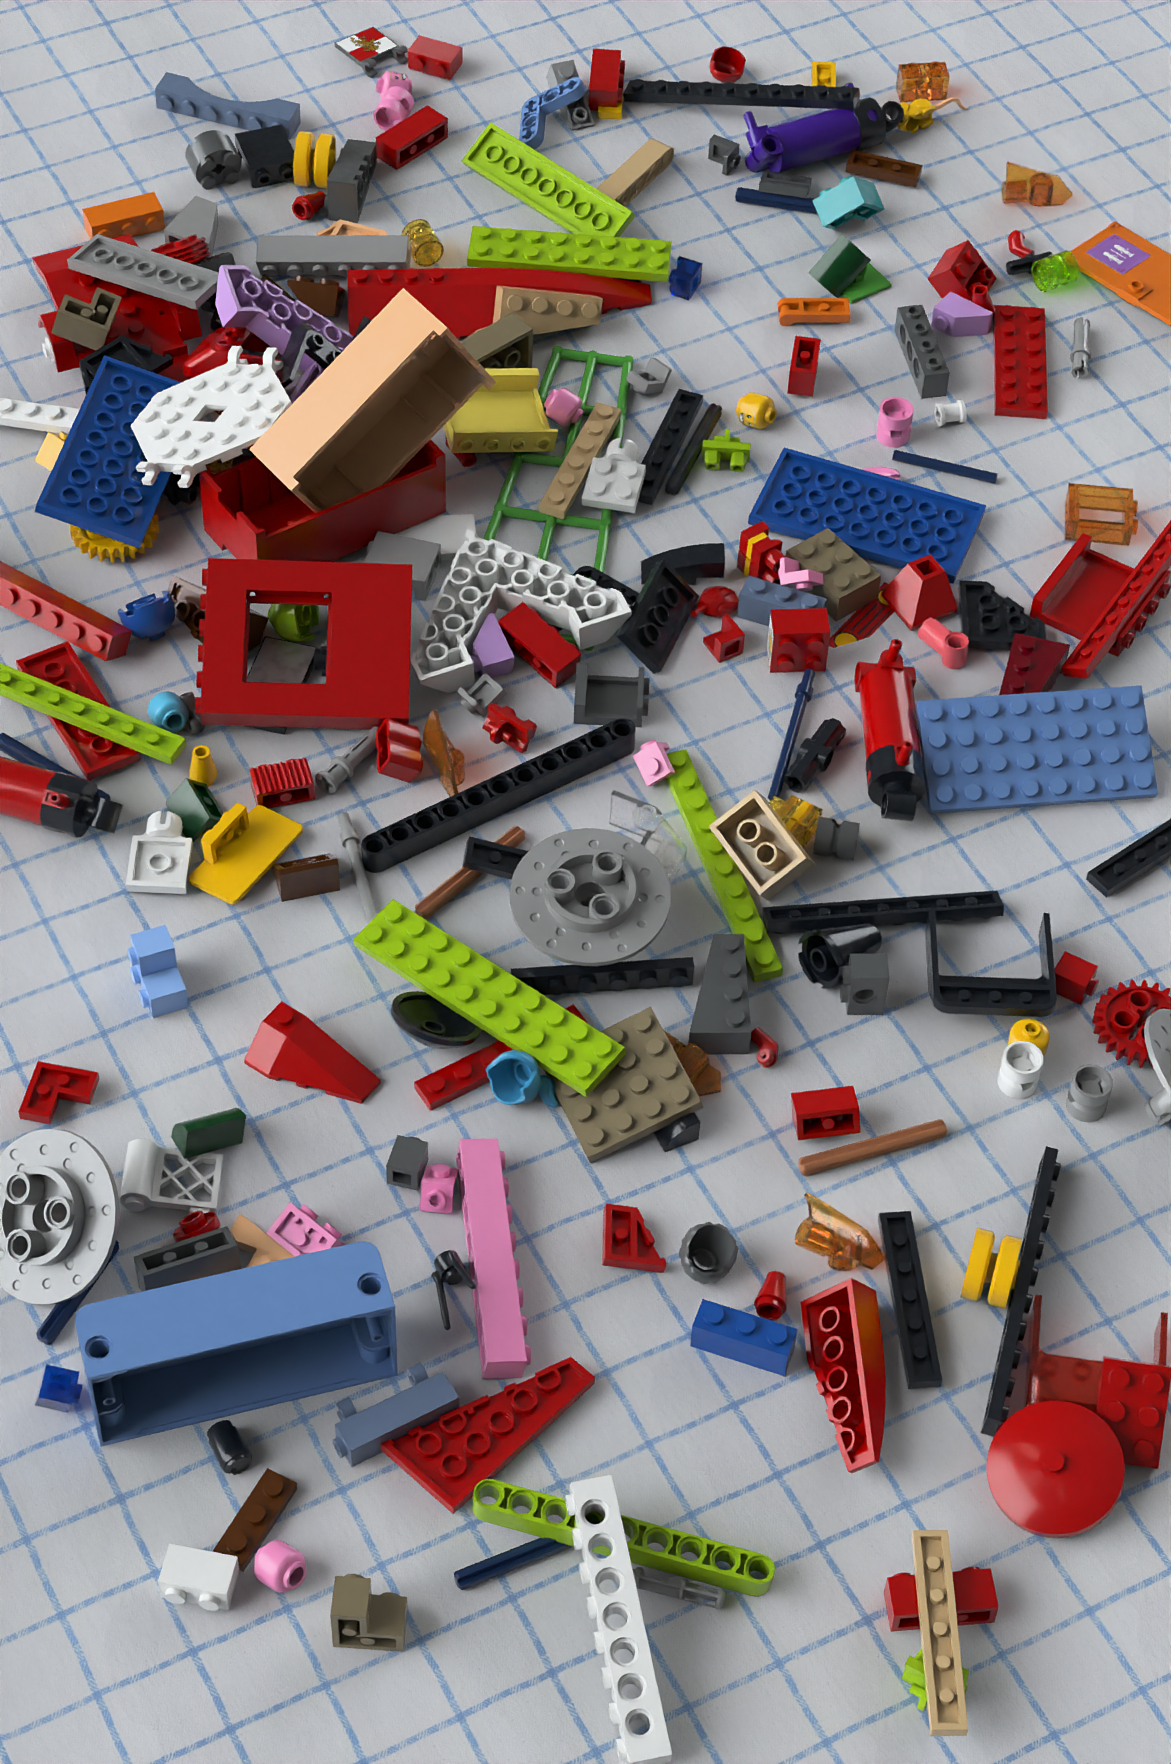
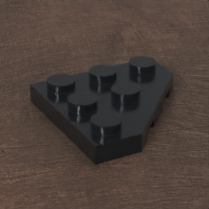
M959 581L961 633L968 637V648L1011 650L1015 633L1047 640L1045 623L1037 617L1032 619L1025 614L1024 608L1008 596L1006 598L1000 596L995 592L993 585L987 581Z

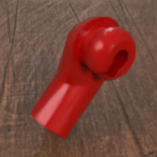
M1014 230L1008 236L1009 251L1020 258H1024L1027 254L1034 255L1035 252L1032 249L1024 246V234Z

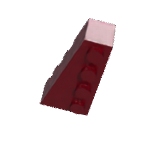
M1015 633L999 695L1039 693L1051 690L1056 683L1057 677L1062 673L1061 667L1067 660L1070 645Z

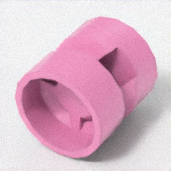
M401 87L389 88L374 111L375 123L381 129L387 131L406 119L414 107L412 95Z
M891 397L883 400L880 404L876 437L883 445L901 447L909 441L914 408L908 400L900 397Z

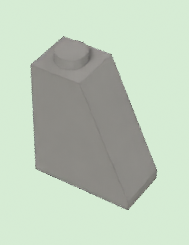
M195 196L164 229L165 243L176 242L196 234L197 238H206L205 242L208 243L206 247L209 248L208 252L211 253L208 257L210 258L213 255L219 224L217 203Z

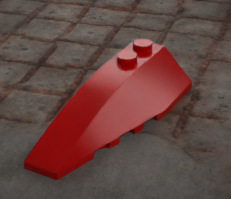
M850 1278L801 1301L800 1304L807 1362L810 1369L816 1374L818 1392L824 1396L828 1409L825 1411L828 1419L834 1423L837 1434L835 1438L848 1472L853 1474L879 1462L884 1434L886 1375L876 1290Z

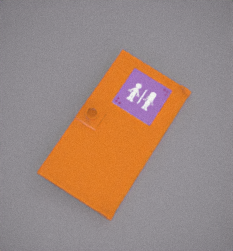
M1114 221L1106 229L1063 256V261L1116 292V295L1135 307L1139 306L1171 326V254Z

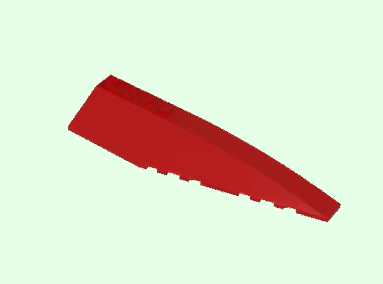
M515 268L347 270L349 333L353 336L364 316L373 320L403 288L440 320L459 341L460 337L471 335L476 330L493 324L497 285L595 295L603 298L601 314H606L612 308H618L622 311L652 305L650 284L581 273Z

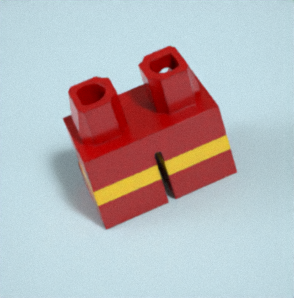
M761 521L741 531L740 550L738 551L736 567L746 577L752 576L780 585L778 570L780 558L785 557L781 552L783 542L778 539L771 540L768 537L769 527L764 521Z

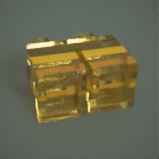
M793 795L787 801L774 796L769 804L804 849L805 844L807 845L816 834L819 816L822 817L823 809Z

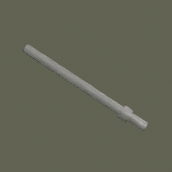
M342 812L338 815L342 831L340 838L343 847L347 848L369 924L378 913L358 844L360 840L357 830L352 827L349 814Z

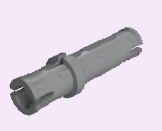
M1083 317L1077 318L1074 321L1073 350L1070 354V359L1073 363L1072 375L1076 378L1077 371H1079L1078 379L1085 378L1088 375V363L1091 359V352L1089 350L1090 321L1086 318L1085 325H1083Z

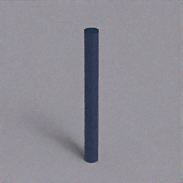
M894 450L892 460L993 484L996 483L998 475L997 473L899 450Z

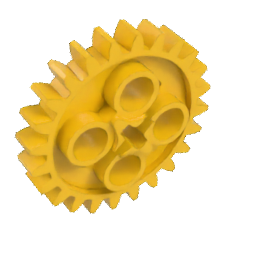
M154 514L140 549L70 524L71 539L74 540L76 548L80 547L82 554L89 552L90 559L98 555L100 562L106 557H110L111 563L115 561L116 557L125 562V556L129 555L135 559V552L145 554V547H153L152 541L158 539V514Z

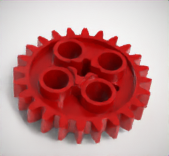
M1131 980L1129 987H1126L1122 982H1119L1117 990L1109 987L1107 995L1102 994L1099 1003H1096L1092 1023L1095 1024L1093 1033L1099 1034L1098 1043H1107L1105 1052L1108 1053L1115 1050L1117 1052L1116 1060L1121 1059L1123 1056L1127 1057V1065H1130L1133 1060H1137L1140 1068H1143L1145 1062H1149L1153 1068L1145 1044L1144 1026L1148 1013L1153 1007L1156 1008L1151 1014L1159 1009L1171 1010L1170 988L1160 991L1159 983L1156 982L1151 988L1148 987L1146 980H1143L1141 986H1137L1134 980ZM1138 1027L1139 1030L1136 1037L1130 1040L1135 1035L1136 1028Z

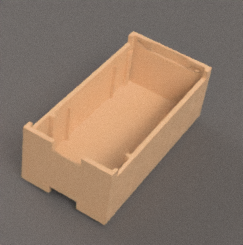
M403 288L249 450L314 513H317L390 482L482 385L490 390L496 384V381L469 354L455 335Z

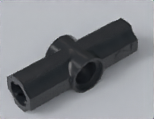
M834 718L824 720L812 738H806L803 741L796 760L784 775V782L789 786L790 790L797 793L806 791L817 774L827 770L835 749L846 735V728L843 727L841 721Z

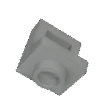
M650 358L645 371H629L626 381L634 386L633 389L644 395L663 392L672 369L658 359Z
M484 673L467 692L461 687L457 690L463 698L460 703L471 714L476 710L483 718L488 714V705L493 702L497 704L507 694L487 673Z

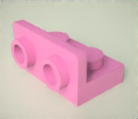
M289 1203L266 1232L268 1236L294 1256L345 1245L339 1240L342 1234L328 1223L323 1227L315 1221L318 1215L304 1204L299 1209L292 1203Z

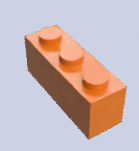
M154 192L82 209L85 230L90 239L96 234L108 238L130 234L131 237H136L165 229L164 211Z

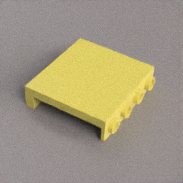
M484 368L496 381V384L490 390L482 385L443 426L451 453L553 452L558 435V429H550L537 389L540 376L538 368Z

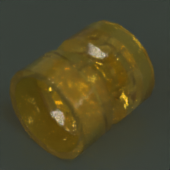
M423 219L409 222L404 227L401 235H408L412 248L411 256L414 262L422 267L437 263L443 255L444 248L438 236L435 235V231L430 223Z

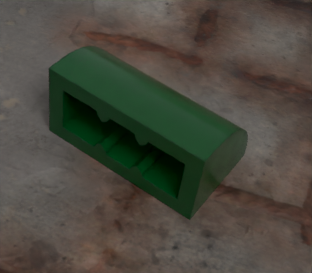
M841 234L808 273L831 294L839 298L871 259Z
M233 1108L177 1123L172 1129L171 1138L184 1159L243 1143L246 1115L241 1109Z

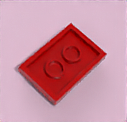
M1103 1356L1095 1413L1115 1433L1122 1448L1124 1464L1158 1469L1171 1381V1366Z

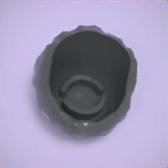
M707 1222L698 1224L690 1228L682 1239V1245L679 1250L681 1265L685 1273L694 1281L701 1284L716 1283L721 1278H724L733 1267L737 1258L738 1246L728 1228L720 1223L712 1224Z

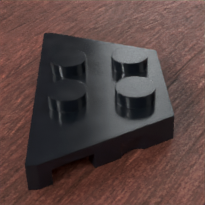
M124 336L118 337L79 360L86 394L104 355L156 374L173 365V357L166 354L164 357L152 352L151 347L137 344L132 339Z

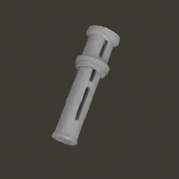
M372 727L343 756L333 758L331 765L325 771H320L316 774L315 781L322 791L327 794H334L344 780H349L353 776L354 769L376 749V732L378 727Z

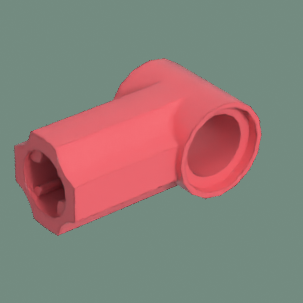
M929 618L924 621L921 628L918 629V637L942 656V663L950 669L964 667L967 662L968 637L960 632H951L936 619Z

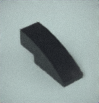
M724 543L690 545L671 549L641 561V584L646 583L656 562L664 559L688 585H696V578H724L725 547Z

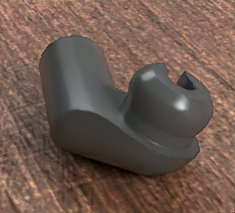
M193 692L180 695V699L185 703L189 711L186 729L191 734L202 732L206 725H201L200 714H195V696Z

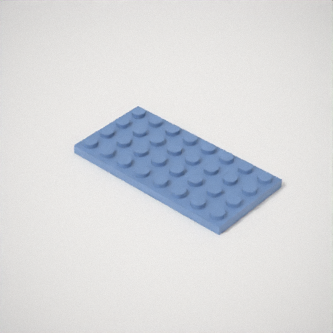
M1142 685L923 700L915 703L929 814L1155 798L1158 795Z

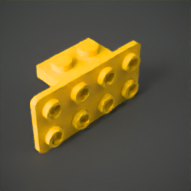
M237 802L229 811L222 815L220 821L211 830L204 834L201 839L204 861L189 875V882L191 885L216 898L235 905L301 836L303 827L301 824L262 805L255 806L247 813V807Z

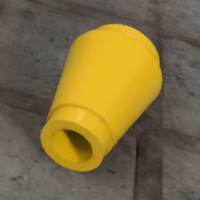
M199 745L192 751L189 778L210 786L217 778L218 771L209 748Z

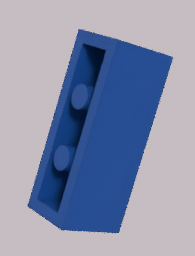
M702 1299L692 1325L690 1346L785 1377L795 1349L798 1329Z

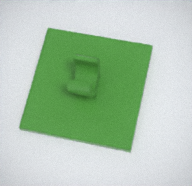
M868 263L841 295L844 298H849V303L852 304L890 288L892 284Z

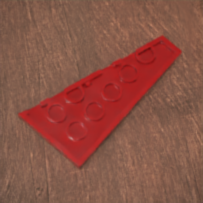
M569 1357L536 1372L534 1377L519 1384L514 1382L505 1386L504 1391L488 1397V1395L450 1411L440 1416V1420L423 1428L420 1426L409 1430L407 1435L394 1441L389 1439L380 1443L381 1451L454 1514L473 1497L474 1488L481 1480L492 1479L595 1384V1376L572 1357Z

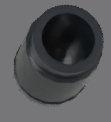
M219 1421L208 1429L209 1444L225 1473L237 1475L251 1465V1451L231 1421Z

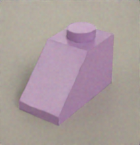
M950 291L934 306L931 327L951 337L987 335L990 332L993 312Z
M494 613L487 615L472 645L470 657L473 661L474 672H477L479 678L484 673H487L491 678L512 673L515 657Z

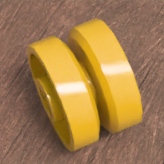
M299 131L294 150V183L296 186L309 187L314 178L317 188L327 189V179L336 163L335 135L321 133L316 142L312 132Z
M977 1227L960 1298L978 1301L981 1298L984 1283L991 1284L987 1297L989 1305L1005 1309L1010 1289H1014L1020 1265L1018 1255L1022 1239L1005 1235L1001 1240L998 1254L993 1253L994 1232Z

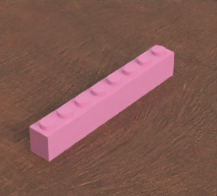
M460 1139L456 1163L470 1277L476 1284V1288L472 1289L482 1379L522 1378L525 1366L531 1363L530 1345H525L524 1336L527 1335L526 1316H521L520 1308L523 1307V1289L517 1288L516 1279H519L520 1265L519 1260H514L513 1252L516 1249L515 1232H510L509 1224L512 1223V1206L506 1205V1197L509 1194L508 1178H503L502 1170L505 1169L504 1151H499L498 1139Z

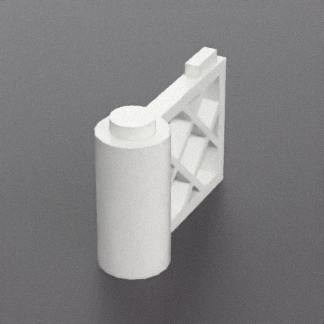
M146 1139L132 1140L127 1145L119 1202L131 1212H141L150 1206L188 1210L190 1211L189 1214L195 1211L216 1213L223 1155L204 1153L184 1159L179 1149L158 1147L156 1143ZM164 1158L178 1160L183 1167L171 1173L163 1165ZM201 1163L215 1164V1171L203 1177L195 1167ZM189 1172L198 1182L185 1189L177 1179ZM170 1183L179 1192L173 1198L159 1196L160 1190ZM203 1187L211 1195V1202L197 1201L191 1194Z

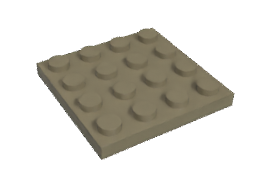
M651 1007L600 1031L624 1046L626 1055L587 1097L544 1070L546 1076L550 1077L556 1085L555 1094L590 1163L671 1124L684 1115L704 1108Z

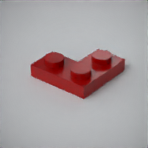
M38 1061L18 1111L20 1119L51 1124L60 1099L90 1105L99 1082L98 1072Z

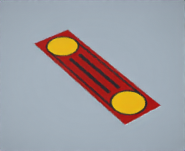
M884 582L880 586L876 600L858 609L830 637L829 646L836 648L869 638L895 612L881 596L888 583Z

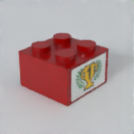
M827 608L771 610L767 641L770 673L804 672L806 669L826 671L831 633Z

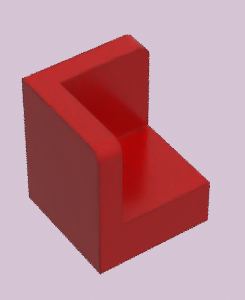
M726 614L722 616L721 630L704 637L703 643L716 660L721 663L743 654L745 634L730 615Z

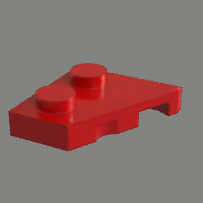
M606 1204L603 1210L602 1265L664 1273L666 1260L664 1257H659L654 1247L655 1240L650 1230L645 1227L644 1219L637 1207Z

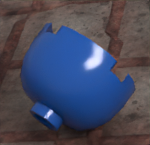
M162 591L163 597L156 598L155 593L141 597L126 604L127 611H123L121 608L118 610L123 626L132 630L131 635L139 638L149 637L150 641L160 639L166 635L164 630L168 629L175 620V606L170 591Z

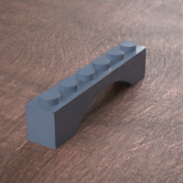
M168 72L165 73L155 88L157 109L249 131L282 124L289 140L301 124L300 104L278 98L256 102L228 100L202 90L189 77Z

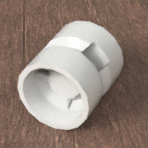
M1017 1041L1009 1044L1004 1050L997 1083L1005 1095L1011 1098L1023 1099L1033 1095L1036 1091L1044 1058L1041 1050L1036 1045L1026 1041Z

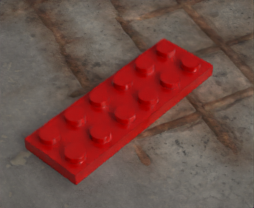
M994 305V416L1046 419L1048 401L1045 308Z
M68 641L16 660L19 671L110 707ZM47 715L87 780L95 779L141 760L140 752Z

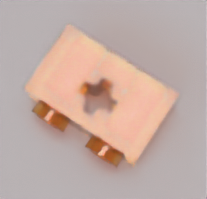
M935 61L931 63L899 64L896 90L900 102H913L916 99H927L928 101L946 100L950 78L946 63Z

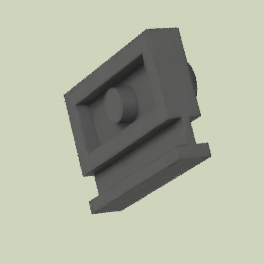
M764 171L759 182L758 191L807 198L812 178Z

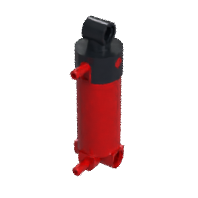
M893 639L889 650L881 653L878 663L860 661L857 663L854 684L855 692L860 693L868 795L872 802L881 807V817L883 819L913 821L916 803L921 800L926 789L913 690L917 680L915 668L903 666V658L900 654L902 642L899 639Z
M0 756L1 815L40 825L45 829L66 833L76 838L82 837L87 832L89 826L115 833L123 805L98 797V788L94 781L77 778L74 775L63 772H54Z

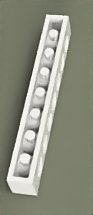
M612 1475L571 1482L570 1494L565 1495V1503L568 1516L575 1515L577 1528L572 1529L575 1550L582 1549L584 1562L579 1563L582 1584L589 1583L591 1597L586 1598L589 1618H596L599 1631L593 1632L597 1654H604L606 1667L601 1668L604 1689L611 1688L613 1702L608 1703L610 1720L612 1725L618 1724L621 1738L615 1739L619 1761L626 1760V1764L669 1763L672 1758V1750ZM590 1512H598L604 1517V1520L599 1524H591L585 1519V1516ZM603 1545L610 1549L611 1555L603 1559L598 1558L593 1554L592 1550L596 1546ZM609 1579L615 1581L619 1588L613 1593H606L600 1588L599 1584ZM612 1614H619L624 1617L626 1624L623 1627L614 1628L608 1624L606 1619ZM619 1649H627L633 1654L634 1658L629 1663H620L615 1659L614 1653ZM627 1684H634L640 1689L641 1695L635 1699H629L623 1695L621 1689ZM634 1720H642L648 1725L649 1730L643 1735H636L630 1730L629 1724Z

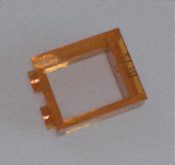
M1069 483L1065 499L1064 540L1077 541L1081 534L1085 533L1092 536V542L1129 546L1131 535H1136L1138 519H1133V516H1136L1138 501L1133 500V489ZM1079 508L1122 512V523L1079 519Z

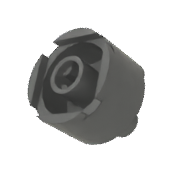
M218 130L206 131L195 137L196 142L192 146L190 144L187 146L185 152L186 160L197 181L204 189L210 190L215 185L223 183L233 184L239 179L238 173L241 170L242 160L227 134L224 135Z

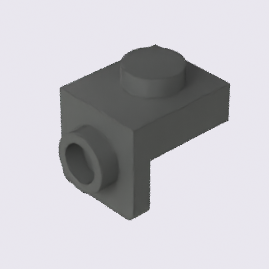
M714 134L709 140L708 159L723 164L722 174L727 176L740 163V144Z

